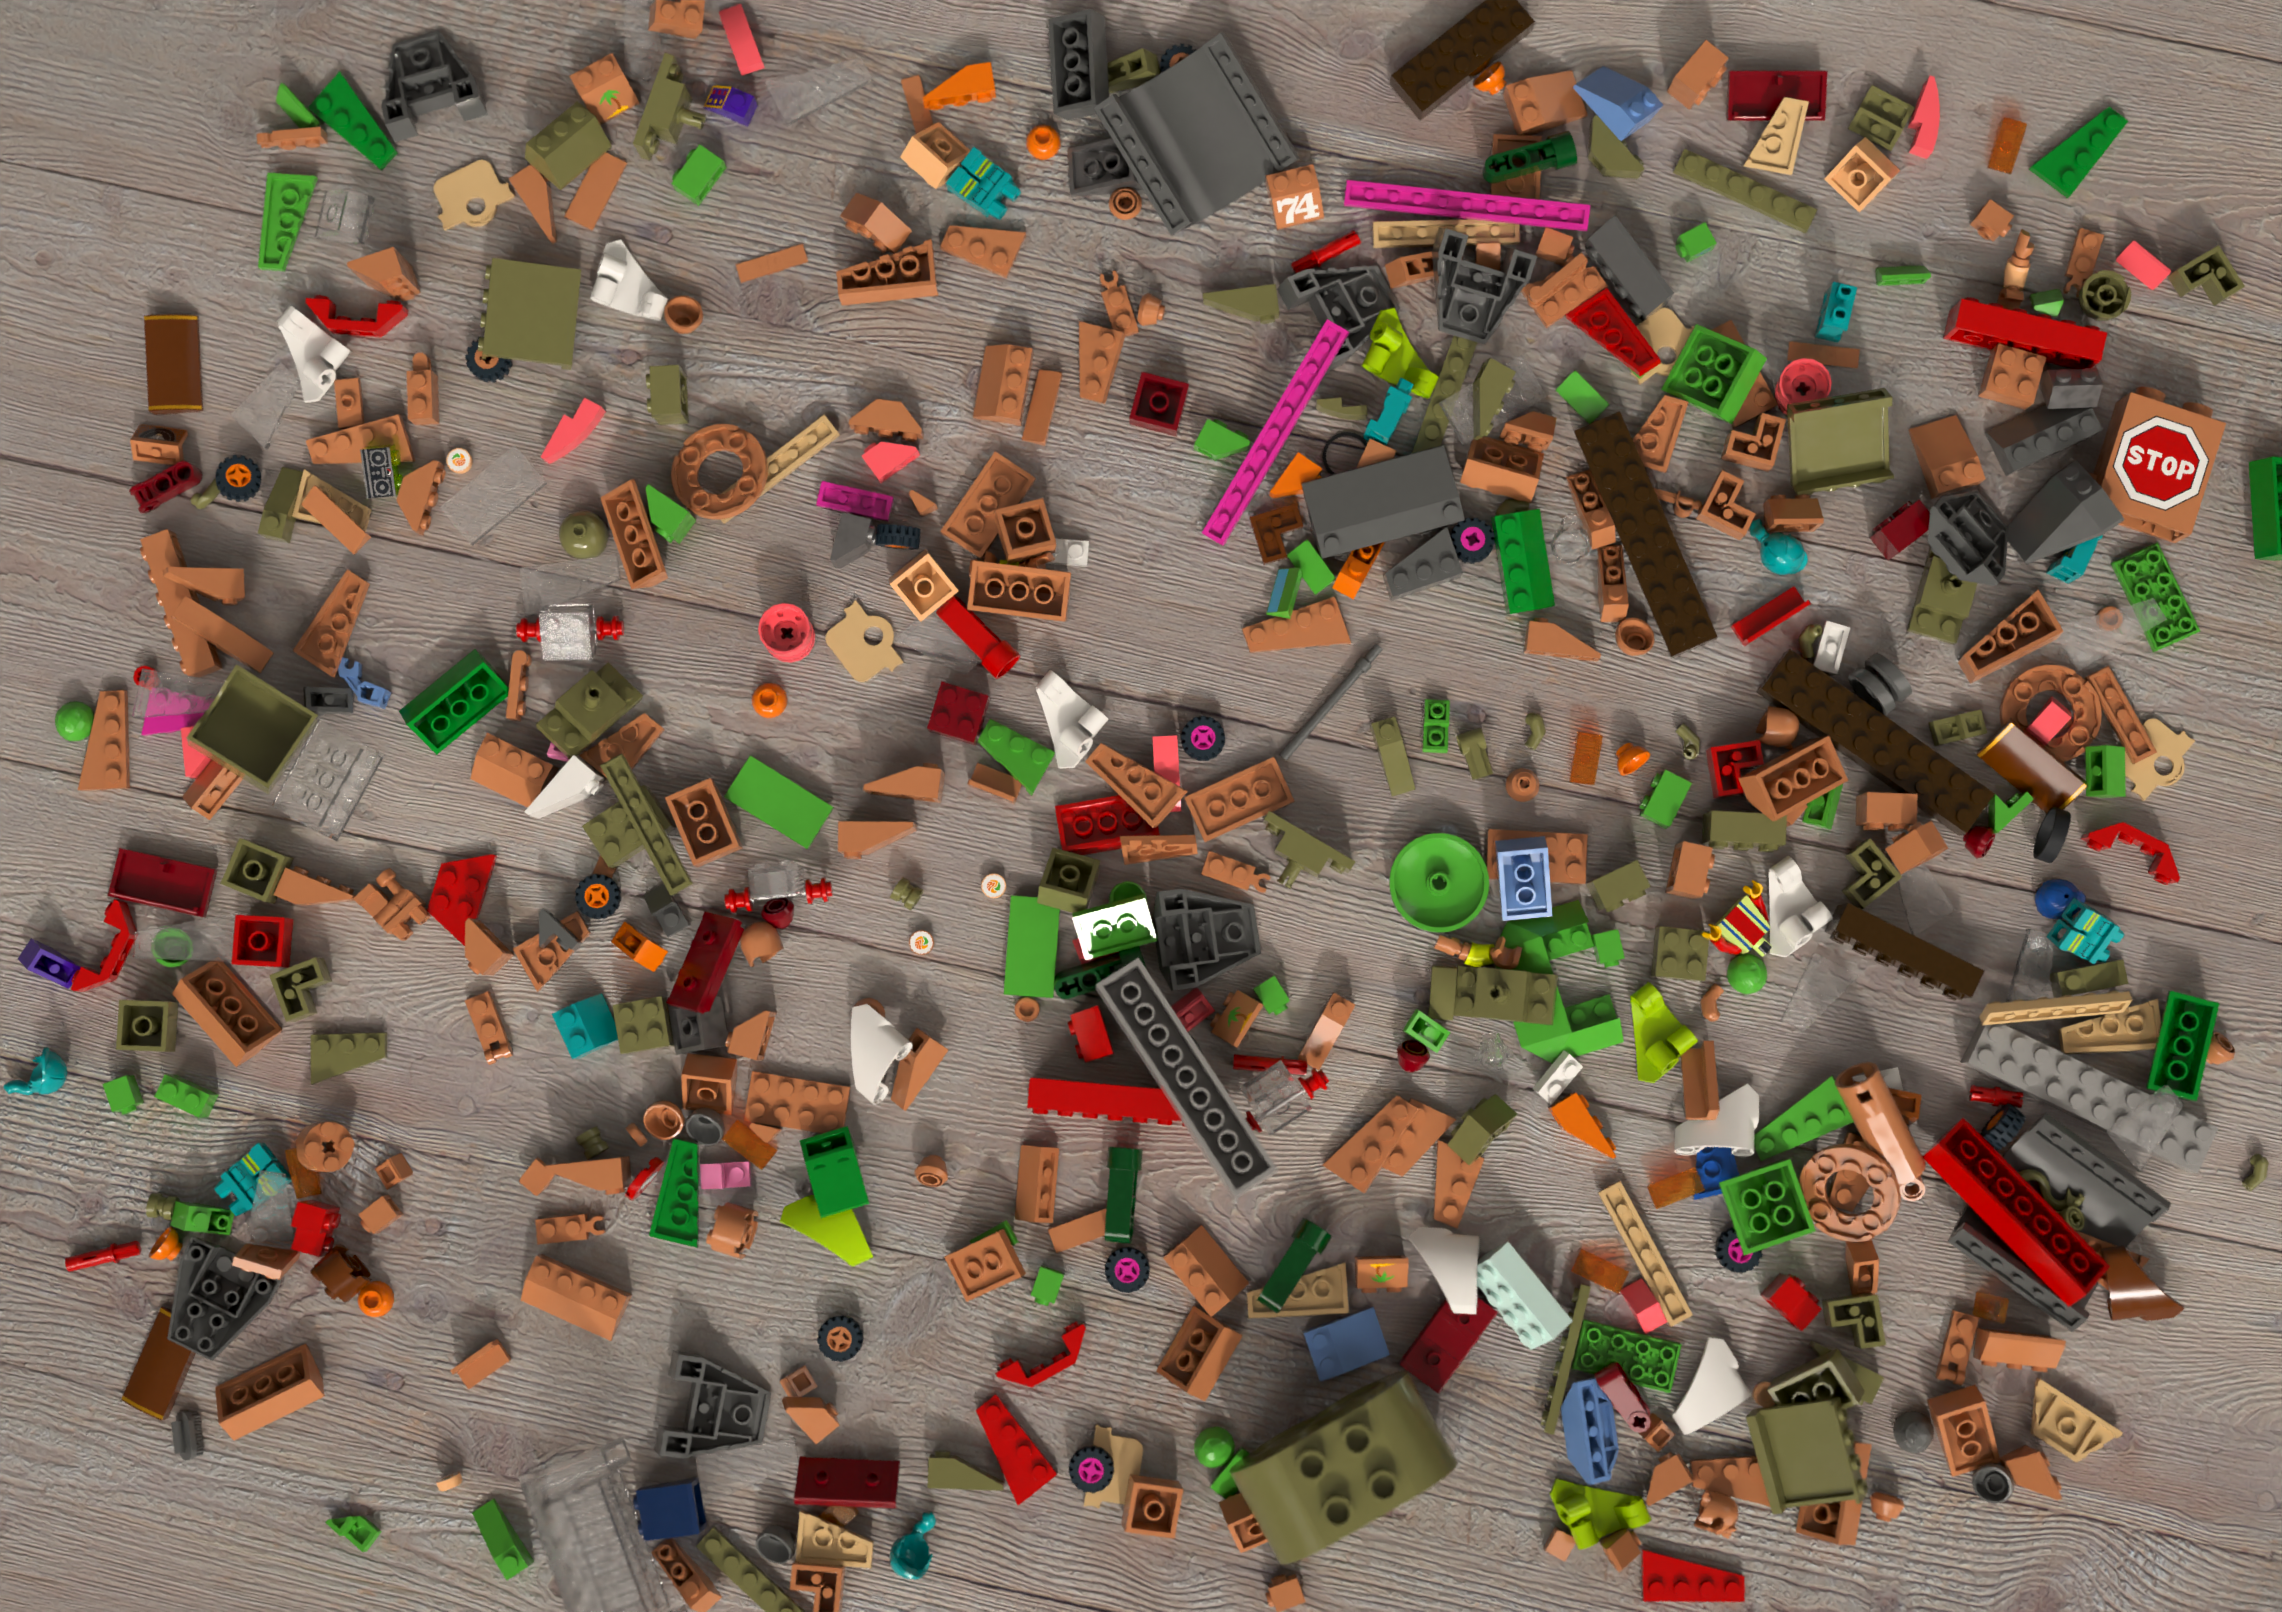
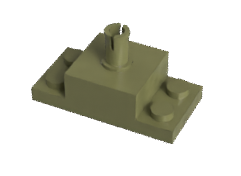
M664 53L633 141V145L640 157L649 161L652 155H655L658 151V139L677 144L684 123L702 129L704 127L702 122L705 123L706 114L689 110L692 98L685 84H682L683 73H681L682 71L674 55Z
M1931 548L1928 552L1907 631L1950 644H1956L1962 622L1969 616L1977 583L1959 580L1956 575L1951 574L1946 567V563L1940 556L1935 555Z
M608 662L596 673L591 670L558 698L555 708L536 724V728L570 760L573 755L578 756L639 703L643 695Z
M1269 811L1263 821V824L1266 825L1265 830L1277 837L1279 834L1283 835L1274 853L1288 862L1277 882L1283 885L1285 879L1289 876L1285 887L1292 888L1291 886L1301 870L1317 878L1327 861L1331 863L1329 867L1339 874H1342L1344 871L1349 873L1355 864L1354 860Z
M1458 966L1454 1016L1553 1025L1558 975Z

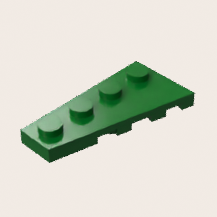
M339 71L308 108L382 171L397 155V151Z
M2111 107L2106 108L2035 163L2029 170L2068 199L2128 123V120Z
M673 1138L649 1233L650 1237L691 1247H699V1144Z

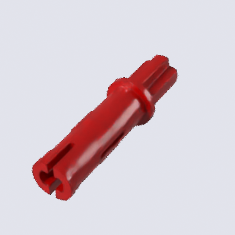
M1352 230L1348 234L1335 239L1315 251L1313 249L1310 250V254L1291 264L1292 269L1296 274L1306 269H1312L1315 266L1319 268L1325 261L1361 244L1360 238L1355 230Z
M1234 1054L1233 1070L1280 1073V1076L1283 1073L1306 1075L1308 1066L1305 1060L1284 1059V1056H1281V1058Z
M139 1241L120 1245L113 1243L107 1248L66 1257L65 1266L68 1271L72 1272L112 1261L118 1263L120 1259L140 1255L142 1248Z

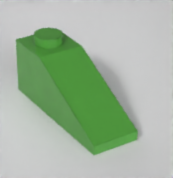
M495 1499L490 1500L472 1513L493 1560L506 1580H509L534 1563L531 1555Z

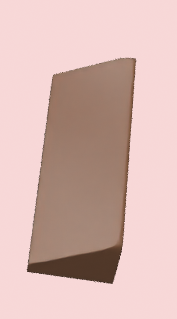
M1039 370L1022 441L1046 446L1063 377L1062 372Z
M314 485L301 505L355 555L371 536L319 487Z

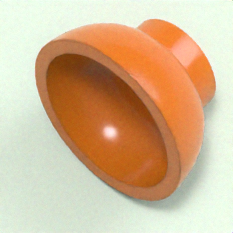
M1496 62L1486 68L1475 79L1473 86L1480 91H1488L1491 95L1499 92L1506 85L1504 80L1505 70L1502 63Z
M1041 124L1029 131L1026 138V146L1029 153L1035 158L1049 159L1059 151L1061 138L1055 128Z
M765 683L754 691L752 706L760 716L775 718L785 710L787 695L779 685Z
M1631 742L1623 745L1616 752L1619 773L1622 776L1633 773L1647 762L1650 753L1641 746H1634Z
M168 1227L157 1239L149 1252L150 1258L155 1260L167 1258L172 1261L178 1255L183 1244L178 1241V1233L173 1227Z
M381 1281L369 1282L358 1294L359 1308L370 1317L384 1316L391 1310L394 1304L392 1289Z

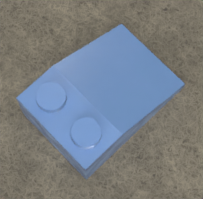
M1602 66L1573 86L1574 90L1620 141L1646 125L1663 107L1661 101L1648 87L1605 66Z
M1545 836L1495 841L1502 920L1552 916L1549 858Z
M1374 1307L1303 1330L1320 1382L1390 1355Z

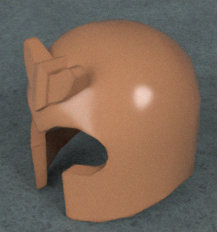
M1768 706V710L1762 716L1756 729V733L1763 735L1759 739L1756 738V740H1760V743L1785 747L1792 750L1793 746L1791 743L1796 739L1799 731L1798 717L1789 709Z
M767 922L751 924L744 929L740 938L741 949L750 967L754 966L753 961L756 957H760L762 963H765L784 948L777 929Z
M1707 1489L1702 1495L1699 1515L1694 1521L1693 1526L1730 1539L1731 1533L1737 1529L1735 1525L1739 1515L1738 1506L1728 1495Z

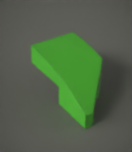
M364 1516L328 1519L325 1522L339 1536H345L362 1552H367L382 1532Z

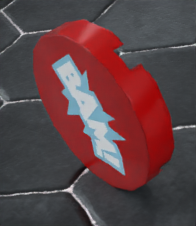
M654 1157L650 1160L649 1169L641 1170L631 1182L625 1193L628 1199L634 1201L659 1173L664 1165V1162L659 1157Z

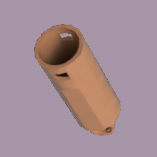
M1864 1062L1844 1070L1836 1078L1835 1086L1867 1149L1876 1153L1891 1167L1897 1177L1901 1196L1908 1201L1919 1200L1925 1193L1921 1174L1925 1170L1926 1163L1878 1066L1872 1062ZM1864 1072L1867 1079L1855 1084L1852 1077ZM1910 1182H1915L1912 1186H1906Z

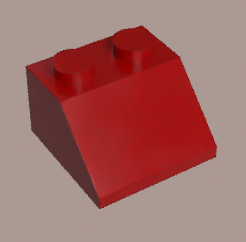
M1099 1006L1070 1015L1071 1020L1067 1021L1071 1035L1077 1036L1079 1044L1075 1045L1079 1059L1084 1058L1085 1063L1114 1054Z

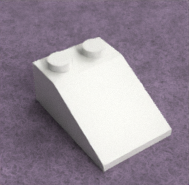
M573 755L525 810V813L540 819L587 799L591 795L595 796L603 788L604 784L602 782L605 778L583 759Z

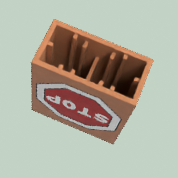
M2137 387L2135 393L2130 392L2116 402L2093 474L2097 475L2095 481L2103 488L2125 519L2118 525L2177 543L2192 534L2226 423L2212 419L2213 410L2208 406L2186 402L2182 408L2164 403L2166 395L2163 392L2149 387Z

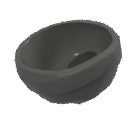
M706 1107L698 1108L687 1117L686 1131L694 1141L702 1145H715L724 1137V1121L715 1110Z
M1919 1411L1905 1412L1897 1418L1894 1424V1438L1899 1447L1904 1451L1920 1453L1931 1444L1934 1438V1427L1931 1420Z
M1987 1463L1974 1472L1972 1479L1973 1489L1982 1500L1993 1504L2003 1503L2013 1494L2014 1479L2009 1470L1997 1463Z
M771 1525L757 1535L756 1548L765 1559L773 1563L782 1564L788 1562L794 1555L795 1544L793 1536L784 1527Z

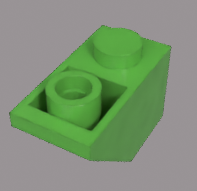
M1207 419L1194 443V450L1216 461L1248 451L1251 441L1248 440L1249 437L1245 433L1238 430L1234 433L1226 428L1227 425L1217 419L1213 421Z
M176 1201L170 1226L184 1231L230 1235L234 1214L230 1209Z

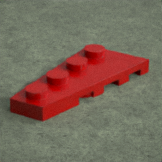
M1608 288L1566 314V318L1637 375L1642 376L1661 364L1658 355Z
M995 1394L977 1408L976 1412L1017 1506H1019L1058 1473L997 1394Z
M1641 1549L1643 1602H1745L1744 1575Z

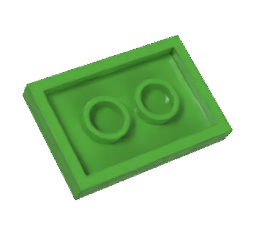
M1145 894L1072 913L1085 960L1157 941Z

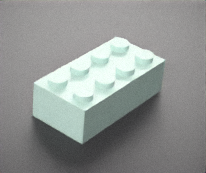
M1509 1242L1489 1251L1478 1260L1477 1287L1487 1296L1488 1302L1501 1313L1505 1323L1518 1334L1522 1344L1530 1350L1555 1339L1572 1322V1319Z

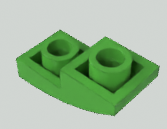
M1425 699L1422 752H1448L1450 700Z

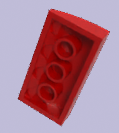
M1120 795L1055 806L1061 848L1064 851L1087 855L1122 849L1120 836H1160L1159 827L1153 828Z

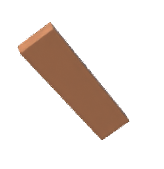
M2109 665L2085 677V680L2096 691L2101 709L2122 746L2125 747V751L2132 764L2157 753Z

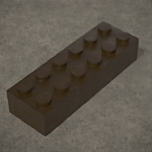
M1485 0L1393 73L1389 85L1421 121L1530 34L1535 21L1517 0Z
M1850 903L1837 905L1832 915L1833 920L1829 922L1825 930L1826 933L1831 935L1829 939L1841 945L1844 943L1853 946L1852 950L1863 956H1866V954L1876 957L1874 961L1885 967L1889 965L1898 968L1897 973L1902 976L1918 978L1921 985L1932 990L1934 988L1943 991V996L1954 1001L1956 999L1972 998L1985 972Z

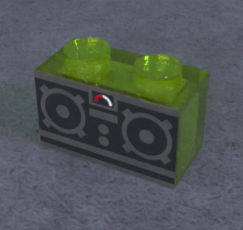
M395 444L367 446L360 449L367 498L397 496L403 476L402 474L399 475L398 465H400L401 459L399 451L395 449Z

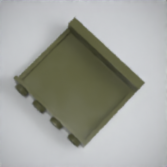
M492 258L491 265H486L485 279L490 280L489 289L484 288L483 303L487 304V313H481L480 327L485 328L484 337L479 336L478 351L483 352L482 359H486V356L560 365L561 369L571 370L581 269Z
M1886 388L1787 404L1790 484L1797 495H1811L1818 491L1831 492L1842 487H1859L1865 483H1883L1888 479H1894V474L1889 468L1888 407L1892 406V396Z
M1840 1397L1753 1409L1746 1416L1773 1515L1782 1514L1786 1508L1855 1499L1856 1504H1860L1868 1493L1867 1482L1861 1476V1460L1859 1455L1855 1454L1853 1447L1854 1435L1852 1430L1848 1429L1846 1422L1847 1409L1845 1405H1842Z

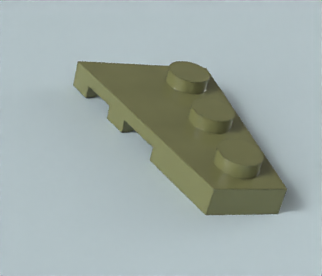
M387 1033L311 1035V1085L387 1058Z

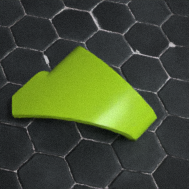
M1395 308L1380 310L1370 333V338L1373 341L1362 363V367L1395 386L1400 378H1403L1414 384L1411 393L1423 398H1430L1439 377L1427 368L1412 347L1401 326Z
M1648 981L1631 995L1630 1000L1634 1025L1638 1081L1655 1083L1670 1071L1679 1061V1057L1695 1045L1698 1040L1684 1024L1681 1025L1664 1004L1663 997L1659 991Z
M814 1195L806 1196L784 1206L780 1218L781 1223L821 1244L848 1265L854 1267L874 1258L852 1209L821 1218Z
M1555 1479L1549 1493L1560 1519L1569 1526L1579 1550L1597 1544L1599 1542L1598 1538L1620 1529L1637 1528L1652 1520L1643 1498L1639 1496L1592 1488L1560 1479Z

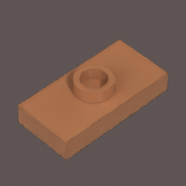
M359 378L335 380L338 428L343 430L365 424L361 380Z

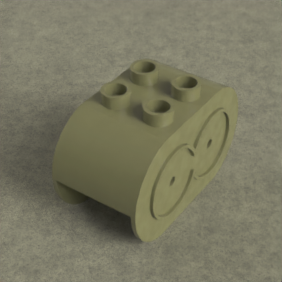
M1403 1370L1353 1391L1309 1419L1279 1433L1238 1461L1230 1469L1229 1473L1279 1563L1289 1564L1321 1551L1423 1493L1446 1477L1457 1466L1458 1461L1406 1370Z

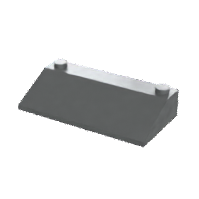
M1444 445L1301 483L1317 552L1322 559L1465 520Z

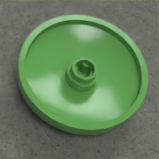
M1433 833L1416 838L1400 851L1391 867L1389 890L1394 906L1407 922L1424 931L1444 933L1465 926L1479 914L1488 896L1489 875L1483 858L1470 843L1455 835Z

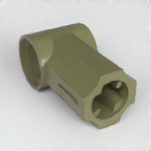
M1481 728L1457 734V743L1462 756H1465L1472 780L1492 775V768L1485 750L1487 749L1486 741Z

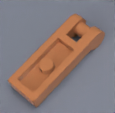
M1582 253L1576 257H1569L1563 263V268L1557 273L1553 271L1545 278V283L1542 286H1534L1530 289L1528 297L1529 306L1532 308L1540 307L1586 268L1588 259Z
M522 650L515 651L512 656L506 718L511 721H521V715L524 716L526 712V701H523L524 691L528 690L529 679L526 677V668L531 665L532 658Z
M487 991L465 1000L487 1063L491 1065L496 1063L497 1059L513 1056L512 1048L491 993ZM499 1041L500 1048L493 1050L491 1044Z
M1952 1310L1936 1371V1379L1942 1381L1948 1379L1953 1381V1384L1963 1385L1979 1317ZM1949 1362L1956 1363L1955 1371L1948 1369Z

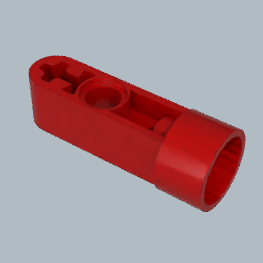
M953 595L936 611L937 615L982 660L981 664L995 679L1004 676L1020 659L1021 655L1006 640L1001 641L972 610H967V605L956 595Z

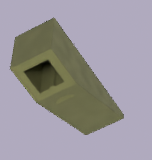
M1492 358L1483 362L1473 382V439L1475 440L1490 433L1493 427L1491 420L1494 414H1499L1504 405L1502 399L1505 393L1508 394L1515 384L1513 377L1516 372Z

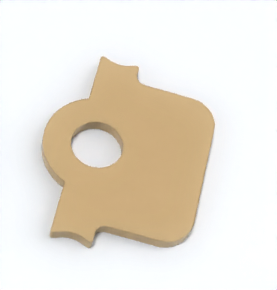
M478 160L440 178L434 184V193L443 209V213L437 217L442 221L445 231L462 222L473 227L484 226L494 218L498 205L515 197L510 191L509 183L500 184L493 167L485 160ZM473 198H481L485 202V210L479 215H472L467 210V205Z
M1662 308L1636 327L1656 354L1660 348L1670 347L1675 351L1676 359L1668 365L1663 363L1657 365L1640 379L1631 372L1630 374L1637 379L1639 385L1656 373L1662 376H1669L1694 329V326L1690 329L1685 328L1672 310Z
M856 600L850 607L844 609L846 617L826 634L827 645L851 676L858 682L870 680L884 668H889L893 672L895 667L904 663L892 648L894 631L890 623L879 616H868ZM870 627H878L883 632V639L878 645L873 646L865 642L864 634Z
M2149 719L2142 724L2157 753L2132 764L2125 751V776L2134 783V788L2131 792L2138 794L2142 801L2146 800L2157 786L2172 785L2182 777L2185 768L2182 756L2195 742L2194 739L2186 735L2185 731H2181L2177 735L2158 719ZM2160 756H2165L2172 762V770L2168 775H2160L2154 768V762Z
M1096 1425L1093 1445L1103 1448L1110 1454L1114 1463V1474L1110 1484L1104 1490L1096 1493L1087 1492L1085 1494L1084 1507L1094 1506L1099 1509L1100 1503L1103 1501L1125 1504L1130 1474L1140 1475L1143 1446L1139 1440L1112 1435V1427Z

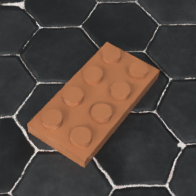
M995 451L940 531L941 534L982 560L986 551L989 550L999 535L994 520L995 510L1020 504L1036 481V478Z
M1275 757L1184 797L1204 843L1267 815L1269 811L1274 812L1295 802Z
M1488 829L1486 867L1489 879L1498 880L1495 841L1545 836L1548 847L1550 882L1586 884L1588 834Z
M752 1071L744 1121L817 1133H826L843 1128L851 1087Z

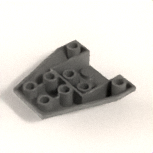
M192 1236L180 1259L167 1339L210 1361H214L272 1302L282 1280L270 1279L256 1272L243 1271L241 1268L232 1265L233 1258L237 1253Z

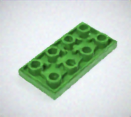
M2158 542L2111 563L2153 652L2200 632Z
M751 755L724 796L806 849H809L834 809L828 803Z
M1011 895L1004 995L1054 997L1060 909L1037 903L1038 897Z
M1583 1319L1571 1368L1594 1374L1617 1361L1633 1384L1671 1393L1682 1344Z

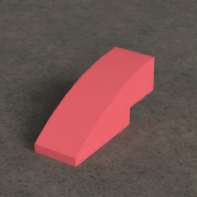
M738 4L719 11L741 75L744 76L765 68L742 5Z
M1931 75L1923 84L1908 125L1909 128L1917 130L1909 153L1928 159L1934 150L1940 122L1938 89L1935 77Z
M584 398L573 419L563 415L541 458L551 464L571 452L590 435L606 411L600 405Z
M1177 735L1153 737L1154 772L1180 786ZM1181 800L1170 812H1181Z

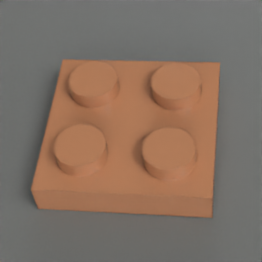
M253 1236L234 1256L232 1265L246 1272H256L265 1275L267 1278L280 1280L299 1259L300 1252L292 1250L290 1246Z

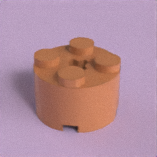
M316 1122L306 1126L299 1133L296 1139V1155L299 1162L311 1171L334 1172L341 1169L350 1160L355 1143L349 1131L341 1124L336 1122ZM323 1142H326V1148H327L326 1151H323V1149H324V1146L322 1145Z
M727 1202L724 1206L718 1205L714 1214L716 1222L713 1230L711 1229L707 1235L706 1243L711 1245L713 1251L743 1259L746 1255L742 1254L745 1248L750 1249L757 1231L758 1222L754 1221V1216H758V1212Z

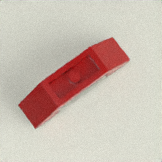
M315 295L314 298H306L305 301L327 329L333 334L383 337L405 319L409 312L401 305V302L387 300L386 304L378 303L377 322L372 318H361L360 321H354L346 316L336 317L337 305L329 300L327 296Z
M2125 822L2083 834L2081 840L2087 842V847L2095 851L2110 849L2116 836H2118L2117 839L2127 845L2133 843L2141 847L2140 851L2149 856L2156 855L2148 871L2149 874L2155 876V881L2163 885L2179 882L2180 876L2169 845Z
M114 899L113 903L111 902L105 910L104 915L106 917L103 922L121 931L114 936L111 943L112 949L109 955L105 956L101 962V972L90 967H81L72 977L73 985L71 990L85 992L117 980L138 937L127 902Z
M1075 1321L1064 1328L1066 1332L1061 1337L1070 1351L1069 1354H1066L1065 1351L1052 1357L1053 1363L1044 1366L1043 1363L1030 1370L1031 1375L1029 1376L1019 1358L1015 1361L1009 1358L998 1365L1000 1369L996 1371V1376L1032 1388L1075 1364L1086 1330V1324L1084 1322L1078 1324Z

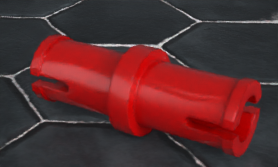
M1971 1085L1969 1093H1972V1095H1969L1970 1101L1992 1103V1106L2010 1103L2012 1106L2022 1107L2023 1100L2021 1098H2023V1092L2001 1090L1997 1086L1986 1088Z

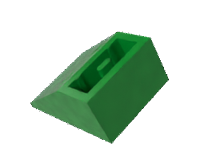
M848 1126L799 1140L821 1218L870 1204L854 1141Z

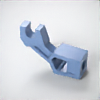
M342 657L338 668L339 677L345 679L357 695L358 701L385 709L392 692L372 683L362 682L360 679L362 678V664L355 661L354 666L348 669L350 660ZM368 689L373 690L370 700L366 697V690Z

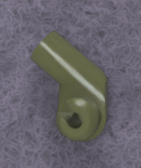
M214 478L202 495L195 493L192 496L191 503L197 509H205L220 493L216 485V478Z
M1515 499L1504 500L1496 510L1495 515L1515 513V511H1528L1529 502Z
M1819 624L1806 626L1798 638L1801 654L1805 660L1815 657L1812 644L1823 632Z
M1531 712L1525 718V722L1530 726L1532 732L1525 746L1535 751L1546 730L1542 716Z
M1683 723L1675 732L1684 740V757L1692 760L1699 755L1700 739Z
M2254 1154L2250 1158V1164L2254 1166L2253 1173L2242 1181V1185L2250 1192L2267 1177L2269 1162L2261 1154Z

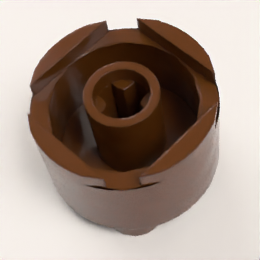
M337 1244L314 1265L310 1272L315 1279L322 1281L326 1286L324 1291L331 1299L335 1300L338 1297L343 1302H348L372 1279L368 1278L371 1274L365 1264L356 1255L353 1257L346 1253L349 1250L347 1247Z

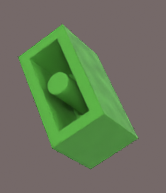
M700 144L696 149H692L686 158L687 162L682 169L676 170L671 183L677 192L698 206L727 168L721 158Z
M2111 745L2085 747L2086 781L2088 784L2086 796L2098 798L2126 797L2125 747Z
M1666 769L1661 774L1656 773L1650 784L1653 787L1649 796L1645 795L1640 803L1639 808L1642 809L1640 816L1665 829L1669 828L1692 783Z
M165 1074L154 1097L201 1118L209 1117L219 1094L178 1075Z

